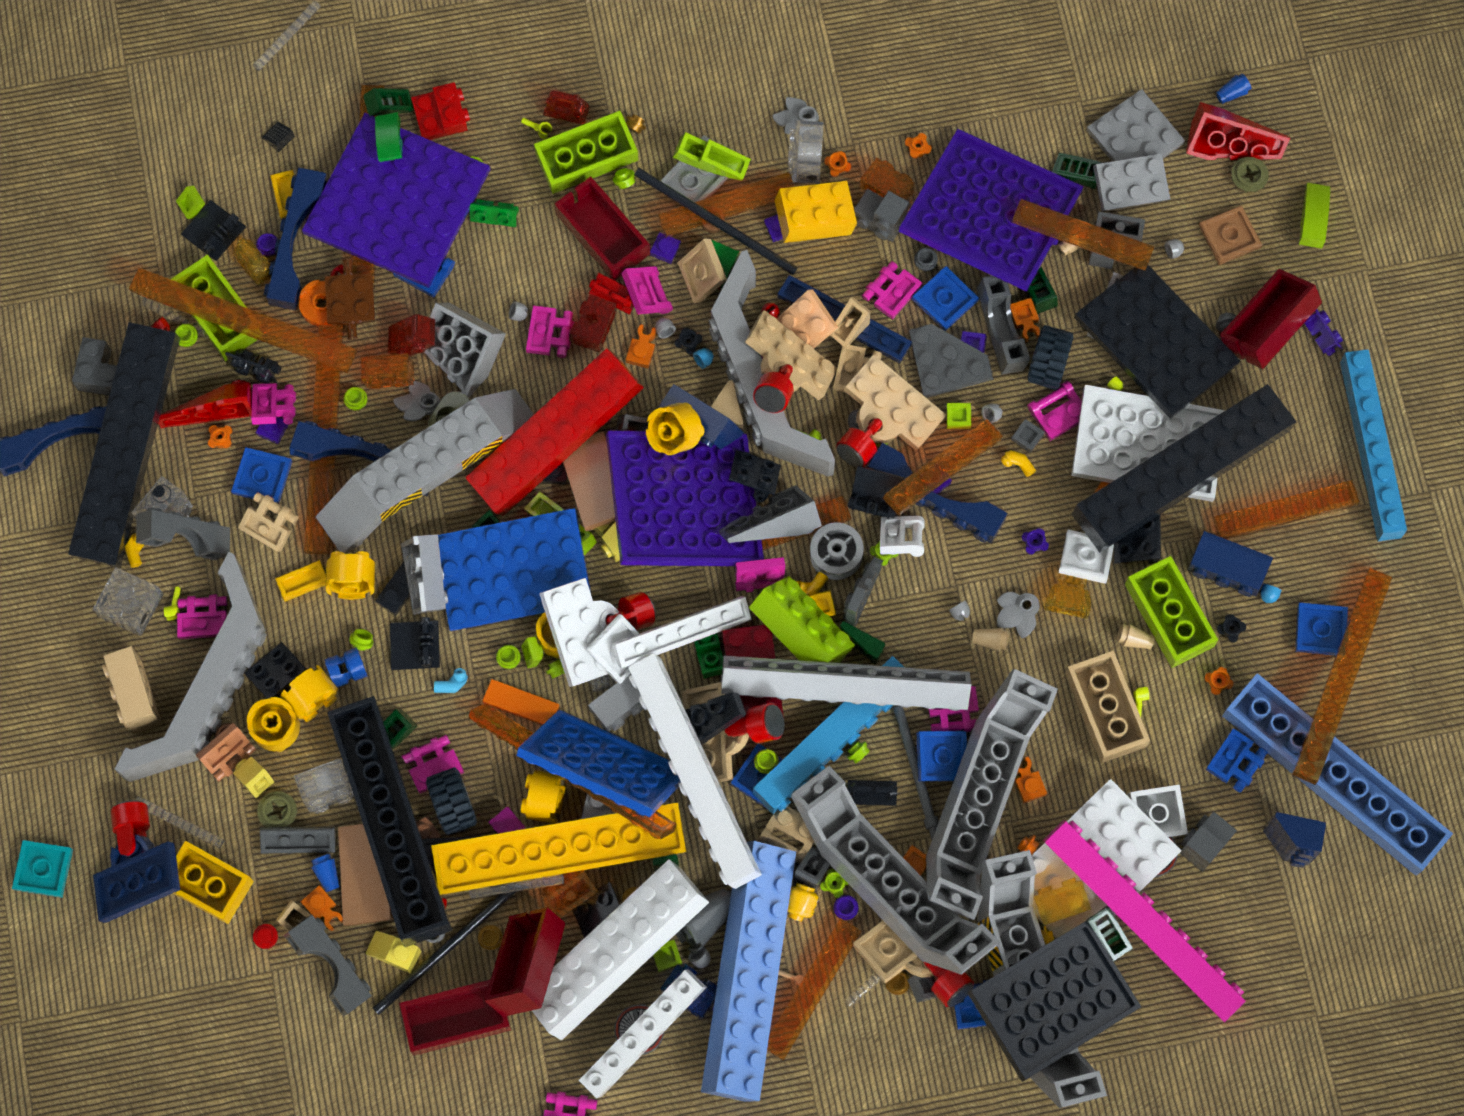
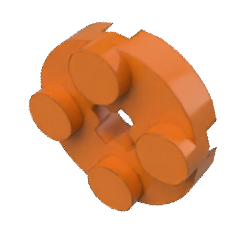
M314 280L302 289L299 296V309L307 322L319 328H325L328 326L327 307H317L319 305L318 299H326L325 281Z

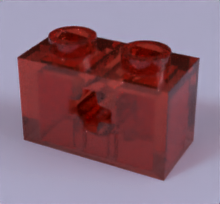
M590 294L588 300L583 301L579 310L581 317L579 322H574L571 335H573L575 345L601 353L617 314V306L614 302Z
M414 314L388 327V354L396 355L398 359H411L412 356L424 353L425 350L435 346V319Z

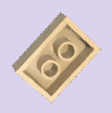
M130 646L104 655L106 664H103L102 668L106 678H109L113 685L109 687L112 699L120 707V709L116 710L120 723H123L126 729L129 728L134 735L162 725L142 659L134 648Z

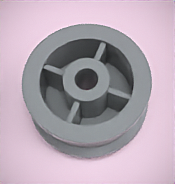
M829 523L822 526L816 531L811 540L810 560L812 566L817 572L825 574L831 580H842L850 577L859 569L862 563L864 550L862 538L853 527L844 523Z

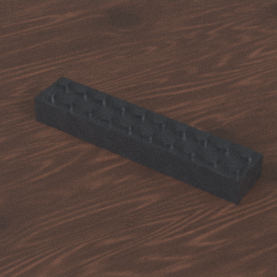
M132 322L128 323L68 555L74 558L121 569L125 545L128 542L180 342V337L175 332Z
M1267 384L1078 503L1071 515L1100 553L1289 433L1297 421Z
M372 696L328 711L327 714L404 947H408L453 931L375 697Z

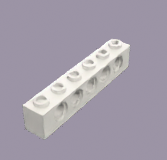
M684 970L579 1081L596 1098L602 1097L707 987L690 970Z

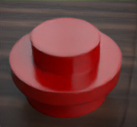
M262 924L255 929L253 941L261 949H270L278 941V932L272 925Z

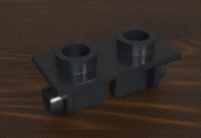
M848 780L847 790L856 805L897 806V781Z

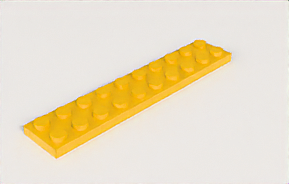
M678 803L661 805L651 817L639 815L632 810L431 845L437 884L441 895L687 852Z

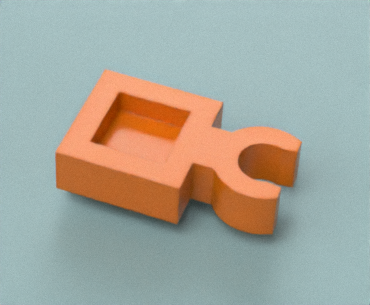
M1032 298L1010 304L1015 328L1023 327L1022 338H1024L1025 343L1029 340L1028 332H1034L1038 339L1040 329L1034 323L1039 321V317Z
M641 324L638 328L639 340L632 338L626 363L649 369L655 350V344L650 342L656 337V329L652 328L651 333L645 335L643 334L644 325Z
M1029 757L1024 759L1026 767H1019L1017 774L1020 775V778L1015 779V784L1023 804L1047 795L1039 771L1031 773L1032 762Z
M320 885L300 901L314 918L318 917L321 919L324 917V924L328 930H334L330 925L332 918H338L343 923L342 915L332 911L336 906L335 902Z

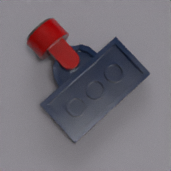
M130 800L120 802L110 810L113 833L117 834L118 844L115 848L111 847V867L93 875L99 922L107 923L180 890L175 844L167 841L154 847L151 840L147 838L146 831L150 828L148 805L142 801Z

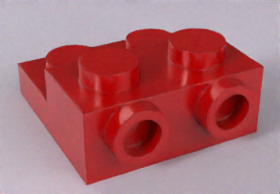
M455 82L433 87V92L411 97L422 137L433 140L468 131L466 122L470 121L467 108L462 109L461 101H465L461 87L456 88Z

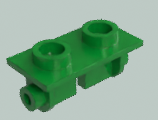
M477 199V201L470 204V222L516 227V215L518 216L519 206H515L514 203L498 202V206H494L493 201Z

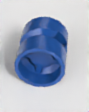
M357 647L345 651L342 657L334 655L324 659L330 678L337 688L347 685L350 679L357 681L368 677ZM346 664L348 672L342 674L339 666Z

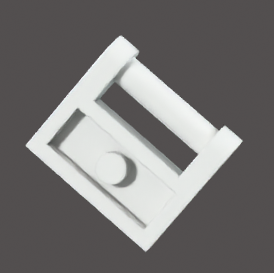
M895 516V518L888 520L887 517H881L880 553L891 555L910 553L915 557L923 555L922 530L925 526L924 518L921 516ZM906 528L913 530L912 541H905Z

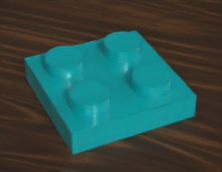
M23 840L12 889L63 898L73 849Z

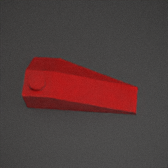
M1200 102L1191 122L1186 154L1206 160H1216V158L1238 160V158L1245 157L1282 159L1290 137L1225 109Z
M244 380L233 381L231 384L223 385L162 413L158 424L160 428L251 417L252 387L249 382Z

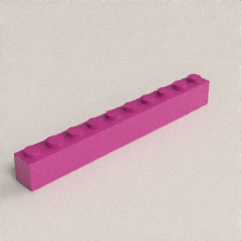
M1063 820L1043 841L1225 1023L1246 1002L1241 997L1244 991L1235 982L1229 985L1223 979L1226 973L1217 964L1211 967L1205 961L1208 955L1199 946L1193 949L1187 943L1190 937L1181 928L1176 931L1169 924L1172 919L1163 910L1158 913L1152 907L1155 902L1145 892L1140 895L1134 889L1137 884L1127 874L1122 877L1116 871L1119 866L1109 856L1104 859L1098 853L1101 848L1091 838L1086 841L1080 835L1083 830L1073 820L1070 823Z

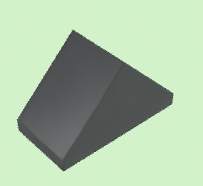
M811 847L796 869L794 880L815 888V891H817L830 867V864L821 856L817 847Z

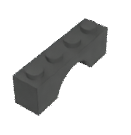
M994 276L983 277L977 287V292L1001 375L1024 371L1030 361L1024 338L1018 336L1013 325L1010 308L1011 293L1008 283Z
M157 507L147 508V511L137 514L136 543L158 547L170 543L175 533L189 541L197 557L218 560L226 557L228 552H230V527L221 526L219 522H204L199 517L187 518L181 516V513L178 512L166 513Z
M311 915L286 933L284 937L298 956L314 954L322 957L330 964L334 973V986L328 997L344 1017L372 996L369 993L371 989L363 978L359 979L355 974L356 968L351 960L348 958L344 959L339 952L341 947L334 938L330 939L325 933L326 927L318 917L314 918Z

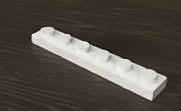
M746 597L735 598L613 643L612 646L618 667L624 668L653 653L659 655L752 620Z

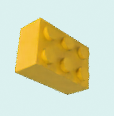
M847 181L780 188L774 200L784 243L847 236L852 234L857 225Z
M185 841L176 855L180 890L173 894L222 922L229 924L254 881L245 873Z

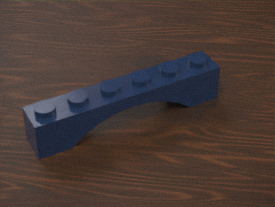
M298 167L297 175L292 176L291 189H293L292 196H288L285 209L288 212L286 218H282L280 231L282 236L281 240L277 239L275 245L277 257L276 261L271 262L269 274L272 277L270 283H266L264 297L267 298L270 306L297 311L302 288L293 268V246L299 228L312 212L328 182L327 175L324 172Z
M107 406L93 407L87 413L72 414L59 422H47L41 428L26 429L13 437H1L0 472L5 477L27 470L34 459L45 449L67 437L80 434H100Z
M298 421L290 445V455L309 461H316L324 457L349 455L375 462L392 451L385 444L365 442L362 437L356 435L349 437L341 434L339 430L334 428L326 430L318 427L316 423L311 421Z
M883 442L868 465L870 469L905 477L901 495L905 494L910 497L911 501L917 506L928 507L935 516L941 519H949L956 528L972 532L973 536L981 542L985 543L988 541L992 544L1006 521L1008 513L987 501L977 503L958 502L934 493L915 477L907 465L904 455Z

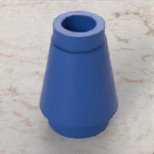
M1241 73L1240 75H1234L1215 94L1219 102L1224 104L1247 95L1252 87L1246 76Z
M330 854L311 861L313 865L311 869L326 892L340 887L335 859H332Z

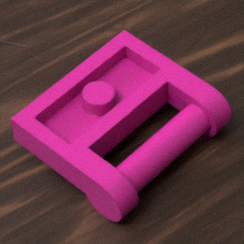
M656 266L627 268L621 273L637 315L650 313L666 314L673 310L672 304L667 300L658 278L659 271Z
M1066 381L1061 384L1059 389L1037 402L1032 401L1027 404V407L1040 428L1045 432L1049 441H1052L1079 424L1082 401L1075 393L1072 384ZM1066 395L1069 401L1046 415L1042 414L1041 410L1063 396Z

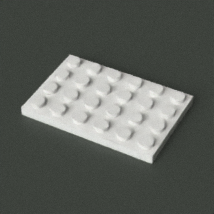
M1085 385L1083 388L1071 476L1111 483L1225 410L1189 404L1170 419L1149 396ZM1217 478L1188 497L1213 502L1216 494Z
M1111 779L1067 821L1070 823L1073 820L1083 830L1080 835L1086 841L1091 838L1101 848L1098 853L1104 859L1109 856L1119 866L1116 871L1122 877L1127 874L1137 884L1134 889L1138 893L1181 852L1174 842ZM1046 843L1032 855L1037 871L1033 898L1035 914L1049 931L1053 932L1056 938L1085 922L1086 919L1108 906ZM1110 908L1111 912L1115 916L1116 913ZM1105 915L1095 923L1098 926L1108 918Z

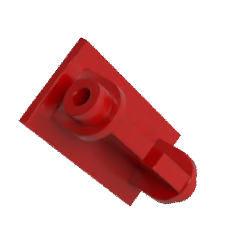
M598 273L596 279H592L589 287L591 290L589 294L630 315L634 305L627 287Z

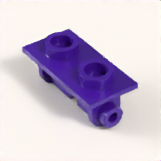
M1316 309V313L1312 314L1304 324L1312 336L1319 332L1322 333L1315 341L1323 354L1326 353L1327 356H1331L1336 352L1334 348L1337 346L1341 350L1344 349L1340 344L1344 340L1337 329L1332 331L1328 325L1331 320L1324 309L1322 311Z

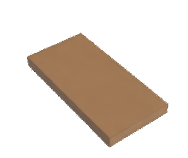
M604 432L592 435L563 461L585 531L615 521L607 441Z
M357 824L338 827L343 925L353 926L393 920L364 825Z

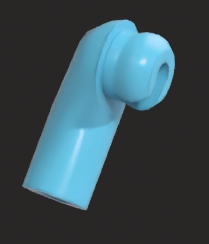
M457 668L448 681H434V693L458 692L467 682L468 676L466 671L462 668Z

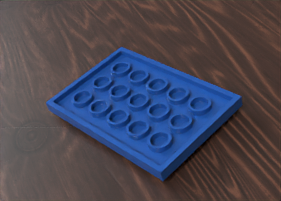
M575 508L438 535L440 560L444 573L443 587L448 596V603L445 605L450 631L543 614L545 610L539 593L586 578L591 593Z
M558 710L519 746L516 755L523 758L527 763L538 765L551 774H557L566 778L572 784L581 785L596 795L609 798L614 803L624 805L634 810L637 814L651 817L679 787L678 783L681 782L678 774L675 775L668 764L670 760L561 710Z

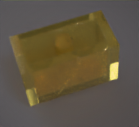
M1074 877L1061 882L1062 887L1053 890L1052 886L1037 890L1039 895L1034 896L1043 925L1092 909L1082 880L1077 882Z

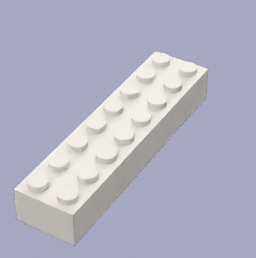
M668 860L553 967L542 1008L532 1010V1012L548 1033L563 1040L698 914L709 901L685 872L671 860Z

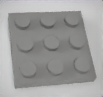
M1142 89L1090 124L1086 130L1112 162L1161 153L1162 157L1165 158L1185 142L1183 137Z

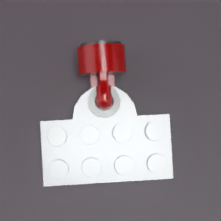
M586 578L539 593L569 687L608 674L586 648L618 614H622L637 631L653 626L656 619L653 602L644 592H637L621 598L616 609L611 603L602 600L593 601Z

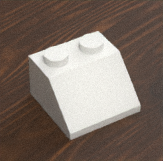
M1180 785L1135 791L1127 794L1168 837L1188 834Z

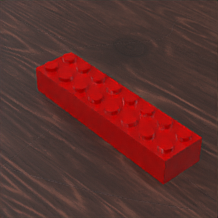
M606 348L465 478L496 514L504 516L644 388L643 385L611 350Z

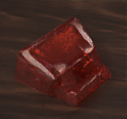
M555 89L549 93L545 100L543 115L584 125L590 105L579 94H569Z

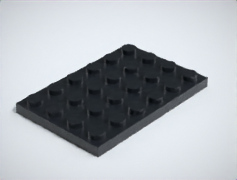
M1145 261L1138 264L1079 310L1074 316L1079 324L1170 419L1240 363V360Z
M1087 920L967 993L1022 1082L1142 1007Z

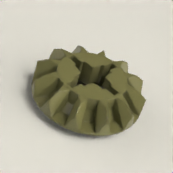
M1245 157L1238 160L1231 171L1232 182L1235 183L1237 189L1240 188L1245 193H1256L1264 188L1269 178L1266 165L1261 160L1253 157ZM1246 169L1250 174H1255L1253 182L1249 178H1244Z
M281 791L265 795L257 809L258 818L265 827H288L291 823L295 822L298 812L294 799L289 794ZM272 803H275L279 808L284 807V810L281 811L283 819L278 818L276 815L270 816L274 812Z

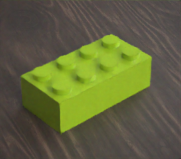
M621 111L534 144L535 154L552 194L580 184L590 176L595 178L638 161V150Z
M208 254L168 280L177 297L225 362L229 360L225 355L226 352L235 355L237 350L245 349L265 336L257 320Z
M1171 556L1127 578L1125 586L1151 633L1155 636V640L1171 668L1215 647L1218 638Z
M789 576L764 588L749 606V609L799 661L840 663L855 646L849 636L841 631L833 623L832 618L825 614L816 605L814 599L809 597L800 588L799 584Z

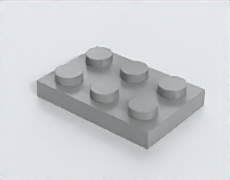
M705 135L701 138L706 142L709 140ZM679 161L661 181L702 207L728 177L713 174ZM685 208V209H686L687 211H689L692 215L695 214V213H693L692 211H690V210H688L687 208Z
M1162 153L1093 166L1102 212L1170 200Z

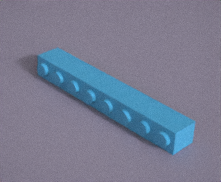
M1369 349L1345 352L1340 365L1377 541L1400 539L1407 531Z
M893 656L882 665L904 667ZM843 702L753 788L752 794L772 814L777 810L782 812L791 803L789 799L793 792L824 770V766L830 760L835 762L843 754L842 749L847 744L851 746L860 738L859 732L865 727L867 729L871 728L878 720L876 716L882 710L886 713L893 705L878 706L870 703L852 704L850 702Z

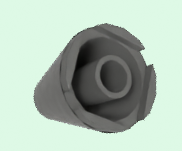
M720 889L705 895L704 897L709 903L675 934L681 943L686 941L690 945L687 948L689 951L696 953L701 950L727 921L731 890Z

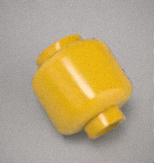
M801 883L791 886L788 905L789 918L802 921L803 917L810 918L814 915L819 899L818 895L814 892L815 888Z

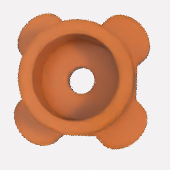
M919 133L914 138L908 137L905 140V145L909 147V153L912 158H919L931 152L932 147L928 145L926 141L927 136L924 133Z
M842 151L835 152L824 160L825 165L830 169V175L833 177L839 176V173L844 171L848 172L851 170V164L847 162L846 154Z
M228 425L225 427L211 426L209 428V447L229 448L232 444L230 436L233 432L232 428Z
M1219 667L1213 673L1208 672L1205 675V681L1210 684L1211 693L1214 695H1219L1222 690L1233 687L1234 683L1230 680L1227 669L1224 667Z
M1033 835L1029 838L1025 836L1017 847L1020 850L1019 852L1030 850L1032 856L1040 844L1035 840L1036 836Z

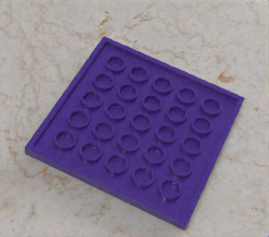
M364 113L302 232L309 237L429 288L470 210V204L474 203L491 168L485 163L400 128V137L403 142L402 158L379 162L376 146L375 117Z
M957 129L900 225L899 232L1027 292L1078 200L1083 186Z
M644 431L607 432L606 441L620 565L735 566L738 562L764 560L761 540L728 543L719 533L720 529L741 516L748 517L753 514L752 509L757 506L753 496L754 488L729 480L736 449L749 453L747 434H742L741 437L722 449L714 445L712 448H709L699 441L690 450L667 455L662 452L659 453L651 447Z

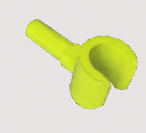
M523 118L521 123L538 131V135L542 139L548 137L547 133L542 132L543 128L552 131V126L548 122L538 124L526 118Z
M1117 376L1107 384L1112 390H1123V382Z
M175 587L172 606L164 607V616L167 621L176 620L177 613H180L178 608L180 587Z
M1148 687L1137 688L1133 694L1140 717L1142 701L1149 700Z

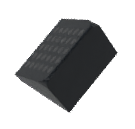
M277 122L262 136V139L277 152H280L295 136L289 127Z

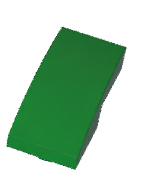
M398 112L375 116L376 146L379 162L402 158L403 142L400 137V117Z
M717 633L694 641L703 679L722 675L723 655Z

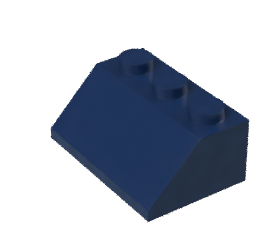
M675 384L672 385L658 408L675 403H689L697 412L704 427V435L699 441L709 448H712L714 445L722 449L744 433L730 418Z
M1204 531L1187 571L1192 572V575L1197 578L1211 579L1220 587L1237 589L1241 595L1248 597L1253 595L1256 597L1273 557Z
M1276 812L1264 826L1263 832L1284 861H1289L1291 866L1303 868L1305 865H1309L1322 852L1326 822Z

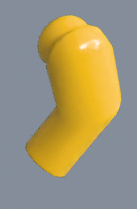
M1010 450L1001 457V462L1004 466L1018 465L1026 477L1036 472L1028 457L1023 453Z
M136 533L130 537L125 545V551L131 568L142 565L139 552L144 544L136 543Z
M818 572L812 582H802L801 580L796 582L807 595L819 593L828 577Z

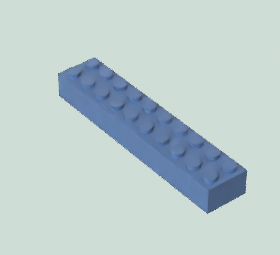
M1258 673L1222 715V717L1254 741L1260 748L1265 749L1268 752L1267 754L1415 876L1424 870L1453 835L1445 826Z
M749 841L747 844L762 875L736 889L732 887L701 1087L702 1093L744 1102L760 1101L796 851L757 841Z

